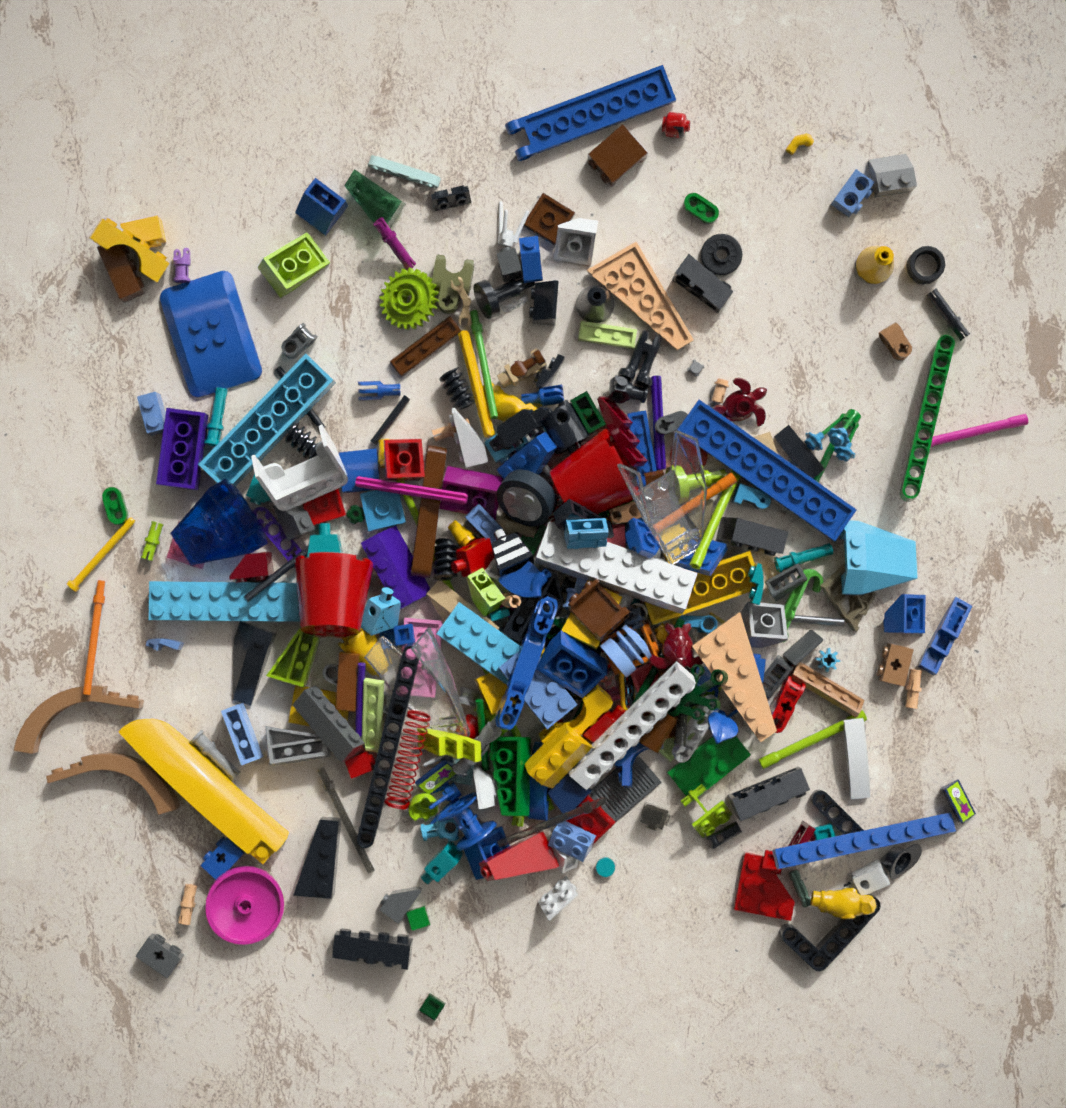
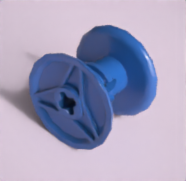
M476 792L469 793L449 805L436 819L439 822H444L453 818L457 824L456 828L460 829L464 834L456 845L457 851L476 844L486 837L497 825L493 820L480 824L477 820V814H473L469 808L477 798Z

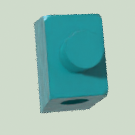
M330 523L319 524V535H310L307 557H309V553H343L340 536L338 534H331Z
M448 841L427 863L421 879L428 885L433 880L439 882L458 864L464 853L457 851L456 845L452 841Z

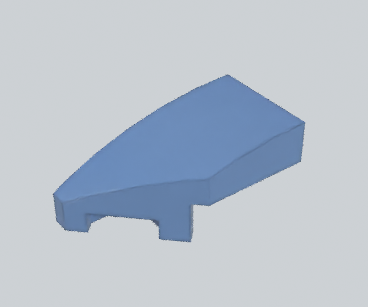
M156 638L148 639L146 646L152 647L156 651H161L163 645L176 650H182L184 642L174 639Z

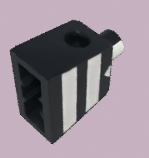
M504 529L497 530L494 533L497 541L492 542L491 547L500 577L518 571L528 561L534 564L533 554L517 533L507 536Z

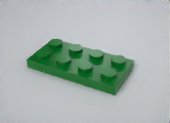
M711 736L695 749L689 760L683 763L678 762L667 773L685 796H687L690 790H695L701 784L708 790L750 757L751 754L737 736L719 744H716L713 736Z

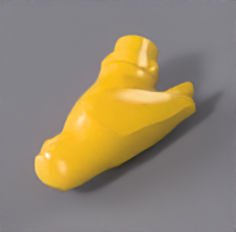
M492 383L498 418L495 419L506 421L522 409L529 408L533 409V411L537 409L531 403L525 404L518 397L505 393L500 386Z
M844 888L834 891L821 890L820 892L813 890L810 906L818 907L820 912L829 913L841 919H854L856 916L869 915L875 912L876 902L870 895H860L854 888Z

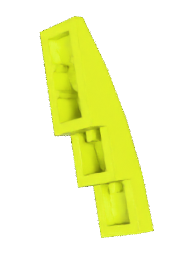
M417 728L419 733L426 732L423 728ZM427 729L428 732L424 735L426 740L422 742L424 745L422 749L438 756L449 755L455 759L466 758L473 762L482 761L480 741L450 732ZM417 735L419 741L424 740L423 736Z

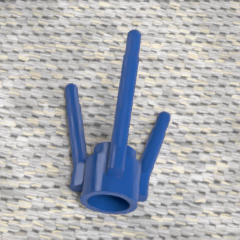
M447 782L436 791L444 790L442 792L444 796L430 805V810L447 800L449 803L441 810L442 812L459 799L458 797L462 794L454 782L452 784ZM438 815L430 822V824L436 823Z

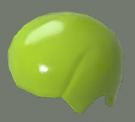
M427 793L416 794L409 803V816L414 821H417L419 818L427 821L435 816L439 810V806L431 810L429 809V806L436 802L437 799Z

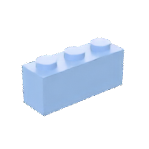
M244 703L222 710L221 713L241 766L262 758L263 754Z

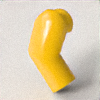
M807 133L797 135L785 150L790 155H793L801 145H805V147L812 146L814 139Z

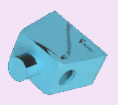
M382 588L381 594L370 598L365 606L361 628L371 636L398 626L401 603L392 596L393 590L390 588Z

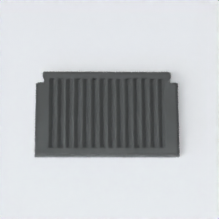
M640 756L633 763L632 788H624L622 783H619V771H622V768H616L591 789V798L615 822L662 783Z

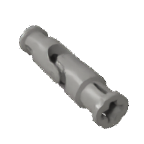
M507 714L503 715L502 719L505 725L510 721V717ZM495 717L484 726L480 735L474 739L481 742V757L489 749V743L495 741L502 733V728L496 727ZM460 758L457 763L452 765V769L458 776L465 777L469 768L477 762Z

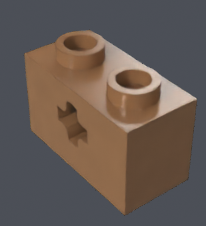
M887 643V646H884L882 650V665H879L877 670L878 680L905 687L914 649ZM895 661L898 665L893 667L890 663Z

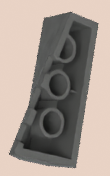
M317 686L304 690L293 703L294 708L341 763L365 751V743L359 734L352 729L347 720L341 716L335 706L330 703Z

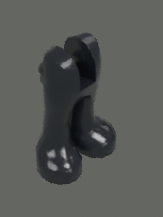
M644 330L636 343L627 367L621 368L617 375L627 377L629 382H633L641 357L645 354V359L635 384L651 388L653 380L650 378V371L660 348L661 336L656 334L652 345L648 344L646 341L649 331Z

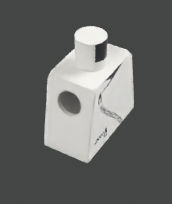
M877 859L851 873L853 880L843 884L844 888H854L859 891L860 895H867L890 885L883 865Z

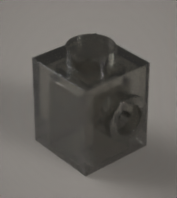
M645 801L639 820L647 824V828L657 831V828L663 829L664 825H668L670 815L668 814V809Z

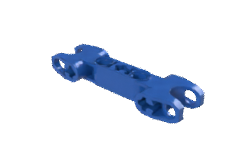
M547 596L535 605L528 624L527 633L524 636L509 677L507 689L500 701L495 716L496 727L510 730L518 721L524 705L525 695L530 687L545 644L547 633L552 627L558 604L556 599ZM544 603L549 606L548 613L542 608ZM511 697L516 701L515 704H512V701H510ZM507 714L510 717V721L507 725H505L502 720L503 715Z

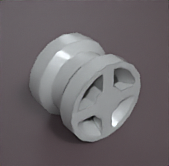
M461 686V695L458 697L457 702L475 706V698L478 696L479 691Z

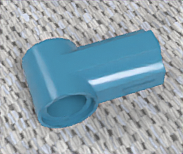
M680 616V619L685 621L684 624L690 623L691 630L689 632L710 633L717 628V620L713 616ZM711 619L714 627L711 630L705 629L703 627L704 620Z

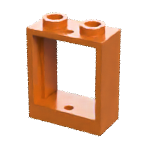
M648 623L644 624V626L640 627L649 652L658 657L659 648L655 641H651L649 636L652 634ZM623 629L619 630L622 635L626 634ZM614 632V633H612V634H609V635L601 642V644H603V643H604L605 641H607L609 638H611V639L616 638V637H617L616 632ZM606 654L614 675L621 673ZM646 656L642 657L645 663L650 661ZM637 660L632 661L635 667L641 665Z

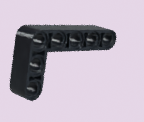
M867 894L875 899V912L869 915H861V919L858 922H853V919H840L816 946L792 924L787 923L781 926L779 930L780 937L815 971H823L879 912L881 907L880 901L874 895ZM848 928L847 935L840 936L841 929ZM793 930L794 935L791 938H785L786 931ZM831 942H834V949L830 951L827 950V945ZM807 943V950L799 951V946ZM816 957H822L820 964H813V960Z

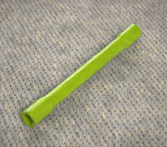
M732 470L730 473L735 476L737 483L722 492L700 544L689 564L694 569L701 568L727 504L741 476Z
M861 710L857 717L850 715L844 720L863 718L865 722L867 717L864 711ZM844 720L783 749L759 758L761 767L763 769L768 768L788 756L843 731Z

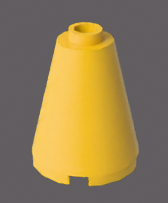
M870 246L865 248L856 259L858 275L870 284H879L886 281L894 270L893 251L887 246Z
M361 628L358 635L342 638L344 642L338 643V646L344 652L360 654L359 663H365V670L372 676L377 675L379 677L387 671L388 663L376 635L371 636Z

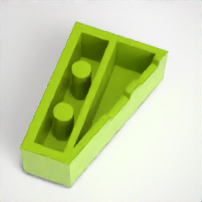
M299 628L266 676L305 687L320 638L304 633Z

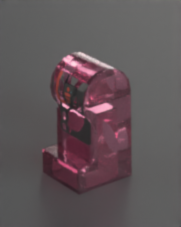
M607 664V675L599 682V686L610 695L612 701L621 699L611 666Z

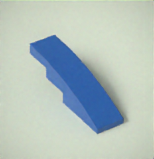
M954 597L918 664L919 668L934 676L938 673L944 658L948 656L954 641L959 637L972 605L958 597Z

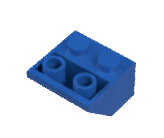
M314 178L303 193L295 214L326 236L347 209L348 204L345 199L317 178Z

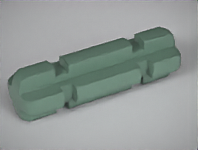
M793 870L789 872L788 875L791 881H793L792 884L798 897L801 898L802 906H810L811 898L808 896L803 880L800 879L799 871Z

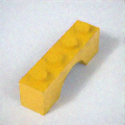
M100 219L89 239L104 249H109L117 244L129 246L138 256V271L154 282H158L170 264L166 261L167 257L158 251L155 254L149 250L151 246L140 240V242L134 240V235L125 229L121 231L116 228L117 223L111 219Z
M598 684L582 698L583 707L580 714L574 720L566 722L580 736L583 735L584 730L596 723L601 714L609 711L613 704L610 695ZM556 722L549 729L544 728L539 733L541 742L545 743L564 723Z

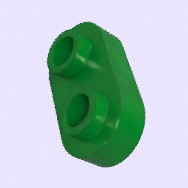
M690 193L685 197L684 208L687 212L706 224H712L717 220L719 210L716 205L697 193ZM691 201L696 202L695 207L690 206ZM711 212L712 217H707L705 213Z
M108 487L102 494L108 519L113 524H124L129 515L123 494L118 488ZM115 493L116 499L112 500L111 495ZM117 512L122 513V517L119 519L116 517Z

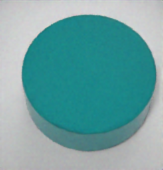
M602 857L596 863V870L600 876L609 877L615 872V863L609 857Z

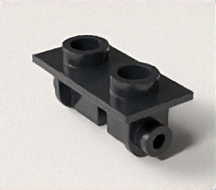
M462 185L451 188L452 194H448L447 189L435 191L434 194H431L434 210H446L447 208L472 203L468 186L464 187Z

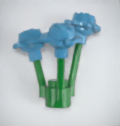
M849 409L846 414L842 413L824 431L818 434L806 433V440L804 442L812 451L815 449L817 451L822 450L821 440L827 434L830 438V443L835 446L834 452L837 453L836 457L839 460L847 462L849 459H854L855 453L850 449L852 446L851 441L859 427L858 422L861 419V415L856 410ZM842 421L844 427L835 429L834 427ZM852 428L850 435L848 437V433L846 430Z

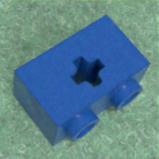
M224 836L215 844L217 846L215 851L212 852L210 850L202 858L204 862L201 867L215 880L228 871L245 853L233 841ZM222 853L226 854L223 860L220 859Z

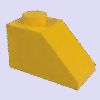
M158 215L120 224L123 230L129 231L134 235V238L144 241L151 247H159L162 245L161 243L166 242L163 223Z

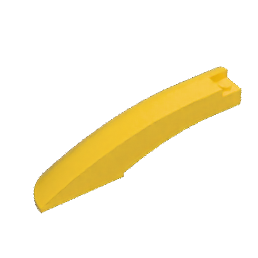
M153 718L138 719L126 724L118 731L134 750L187 802L244 852L250 853L261 864H264L274 852H277L289 835L288 830L250 799L206 756L202 755L201 751L194 744H191L186 737L170 724Z

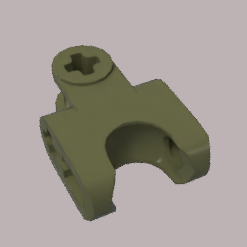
M439 254L436 256L432 283L437 285L433 290L440 291L438 304L443 313L452 314L458 308L460 295L458 291L452 289L451 280L455 286H459L461 283L458 277H461L464 283L463 288L467 295H470L474 260L466 259L460 272L451 273L446 269L445 256ZM448 300H451L449 306H446L445 303Z

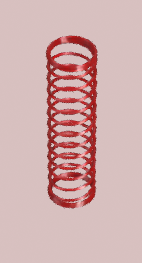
M416 710L407 711L406 717L426 722L428 725L421 726L409 721L404 723L410 727L423 728L426 732L419 733L411 729H403V732L411 735H421L424 737V740L419 741L409 736H401V739L421 743L422 747L417 748L407 743H400L399 745L406 749L419 750L420 754L415 755L405 750H398L397 752L404 756L417 757L419 760L414 762L403 757H396L395 759L401 763L415 764L417 768L412 769L401 764L394 765L396 769L413 771L415 775L410 776L398 771L392 772L394 776L400 778H411L413 783L396 778L390 779L394 784L409 785L411 790L394 785L388 786L392 791L408 792L410 796L406 798L400 794L389 792L387 793L388 798L384 801L389 807L405 810L409 807L410 802L408 799L412 796L410 791L413 790L412 784L415 783L414 777L417 776L415 770L419 768L417 763L421 761L418 756L422 755L420 749L424 747L422 742L426 740L424 735L428 732L426 727L430 725L429 721L431 720L430 715ZM411 714L421 715V716H424V717H426V718H422V717H419V716H416V715H411ZM394 773H399V774H403V775H406V776H400V775H397V774H394ZM392 780L401 781V782H404V783H406V784L394 782V781H392ZM390 787L399 788V789H402V790H404V791L395 790V789H392V788H390ZM388 794L397 795V796H400V797H402V798L393 797V796H390V795H388ZM388 801H397L405 805H395Z

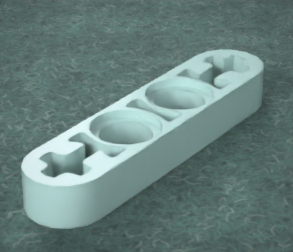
M371 155L368 166L375 170L437 189L441 178L434 174Z

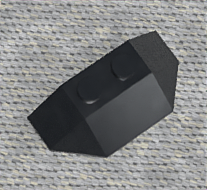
M539 565L537 569L541 572L545 567ZM549 570L552 576L548 578V581L541 588L542 597H520L521 604L520 606L516 605L517 608L513 609L502 631L503 634L518 642L523 641L536 603L547 596L557 600L558 612L564 599L556 573ZM544 603L542 608L548 613L549 606Z

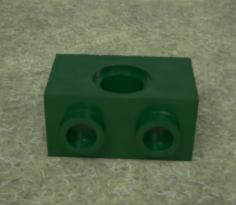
M587 391L570 400L589 435L605 427L606 423Z

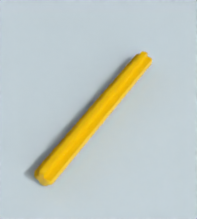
M463 330L458 333L483 435L485 438H491L495 435V431L490 418L469 331Z

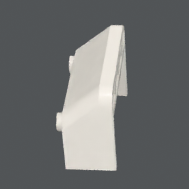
M323 425L319 426L322 441L316 445L318 456L291 468L283 470L279 464L275 463L263 467L255 455L251 456L255 477L279 510L287 511L338 489L348 482L346 470L335 444Z

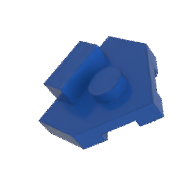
M632 518L629 520L630 530L625 533L629 549L637 551V554L652 558L656 555L659 548L663 546L664 542L660 538L656 539L654 534L651 533L650 530L652 528L648 523Z

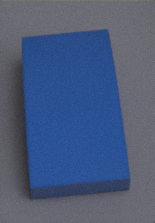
M413 624L395 626L392 629L379 633L382 650L403 647L411 642L415 643Z

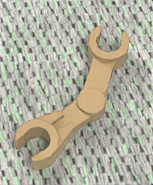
M458 277L461 283L459 286H455L451 280L452 289L458 291L463 301L458 322L461 325V319L467 318V326H469L471 323L469 312L471 298L463 288V279Z

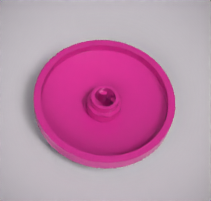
M250 866L236 867L220 875L211 885L205 903L206 917L212 930L223 940L240 945L253 944L268 937L279 925L284 912L283 893L278 882L268 872Z

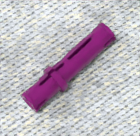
M383 218L375 221L376 223L373 226L378 230L383 242L389 245L407 271L409 268H413L416 262L400 243L395 231L389 228Z

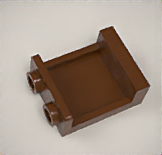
M622 124L588 153L587 159L589 161L587 163L594 171L597 170L601 174L600 178L606 185L610 184L613 187L616 181L639 161L641 163L645 160L648 152Z
M596 579L593 582L590 580L585 584L584 590L579 595L575 593L568 600V610L599 642H602L629 617L630 611L625 606L622 608L600 585V581Z

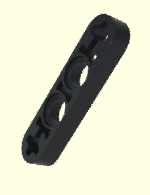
M818 789L811 794L813 805L843 835L854 833L855 831H864L825 791ZM816 795H824L823 800L826 803L831 801V803L826 807L821 802L816 803ZM831 807H837L839 810L838 815L834 818L828 814ZM851 821V830L844 831L842 829L843 822Z

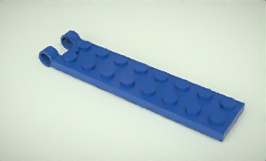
M660 65L519 119L509 121L505 124L508 135L516 134L522 129L525 130L530 145L523 146L515 151L518 161H524L533 155L675 103L676 97L664 66ZM536 132L537 136H532V133Z

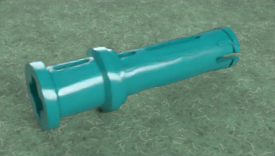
M225 388L215 389L211 420L206 427L208 428L207 439L204 440L206 445L216 446L220 442L221 432L224 431L222 420L228 392Z
M830 543L798 553L789 552V555L779 558L777 556L774 557V564L777 572L781 573L783 570L789 569L798 563L800 565L833 555V548Z

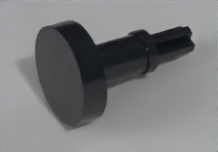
M523 278L517 281L512 279L503 285L492 288L487 280H482L474 284V296L482 314L487 319L499 316L500 302L514 296H519L521 291L535 286V282L524 283Z

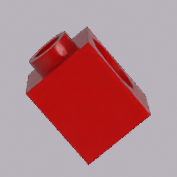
M365 751L346 760L345 764L352 779L373 771L376 761L373 754L369 755V752Z

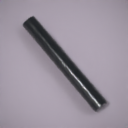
M404 395L381 425L370 440L372 443L377 445L410 401L407 396Z

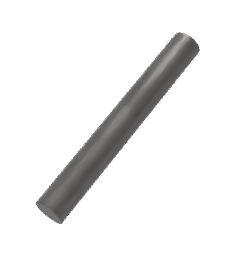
M795 615L791 622L844 626L845 620L842 618Z

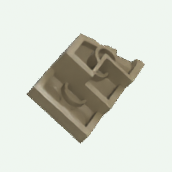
M844 563L820 587L839 615L853 631L857 632L860 628L858 624L862 616H866L876 594L875 592H870L864 595H843L841 576L845 573Z

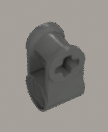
M302 323L283 341L282 351L287 358L295 359L306 348L311 346L318 336L316 334L313 335L306 328V324ZM289 345L296 346L295 351L292 353L286 352V348Z

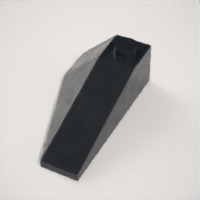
M240 621L234 637L233 700L252 706L277 633Z

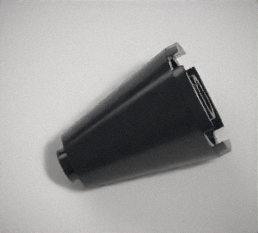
M598 285L583 289L578 295L576 302L578 314L587 322L601 323L606 321L614 310L612 294L606 288Z

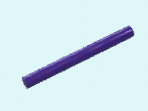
M358 663L355 732L360 737L362 736L365 663Z

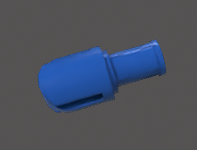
M358 381L359 386L377 385V388L358 389V393H377V396L358 397L359 401L382 400L384 396H401L400 390L393 391V389H401L400 384L383 385L381 381Z
M563 385L539 388L538 392L521 394V399L525 404L540 403L542 407L559 404L564 401Z

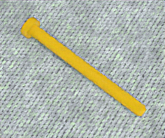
M132 517L128 518L76 578L66 583L73 591L77 592L80 589L79 585L133 526L135 520Z

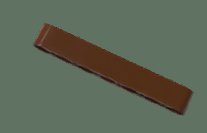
M428 445L424 468L425 477L423 478L422 487L442 490L447 448ZM420 498L411 576L426 578L431 576L440 500Z

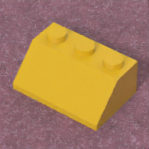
M564 723L525 763L527 773L541 785L553 788L593 747L570 726Z

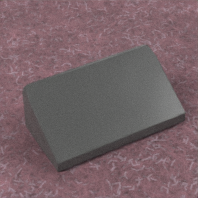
M809 630L783 655L792 665H797L823 642V638L813 630Z

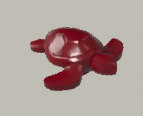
M739 377L733 379V383L740 390L731 393L722 405H716L713 409L730 421H743L754 413L757 426H762L765 422L766 413L764 408L757 404L756 401L766 396L767 388L759 387L751 392L749 381Z
M666 623L664 628L669 635L663 643L664 657L660 658L651 654L650 662L659 669H665L676 661L683 667L688 666L689 668H692L695 664L702 665L703 661L699 656L693 658V642L688 635L691 630L690 623L682 625V628H674L672 624Z

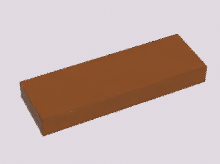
M339 653L336 710L356 711L357 671L360 654Z

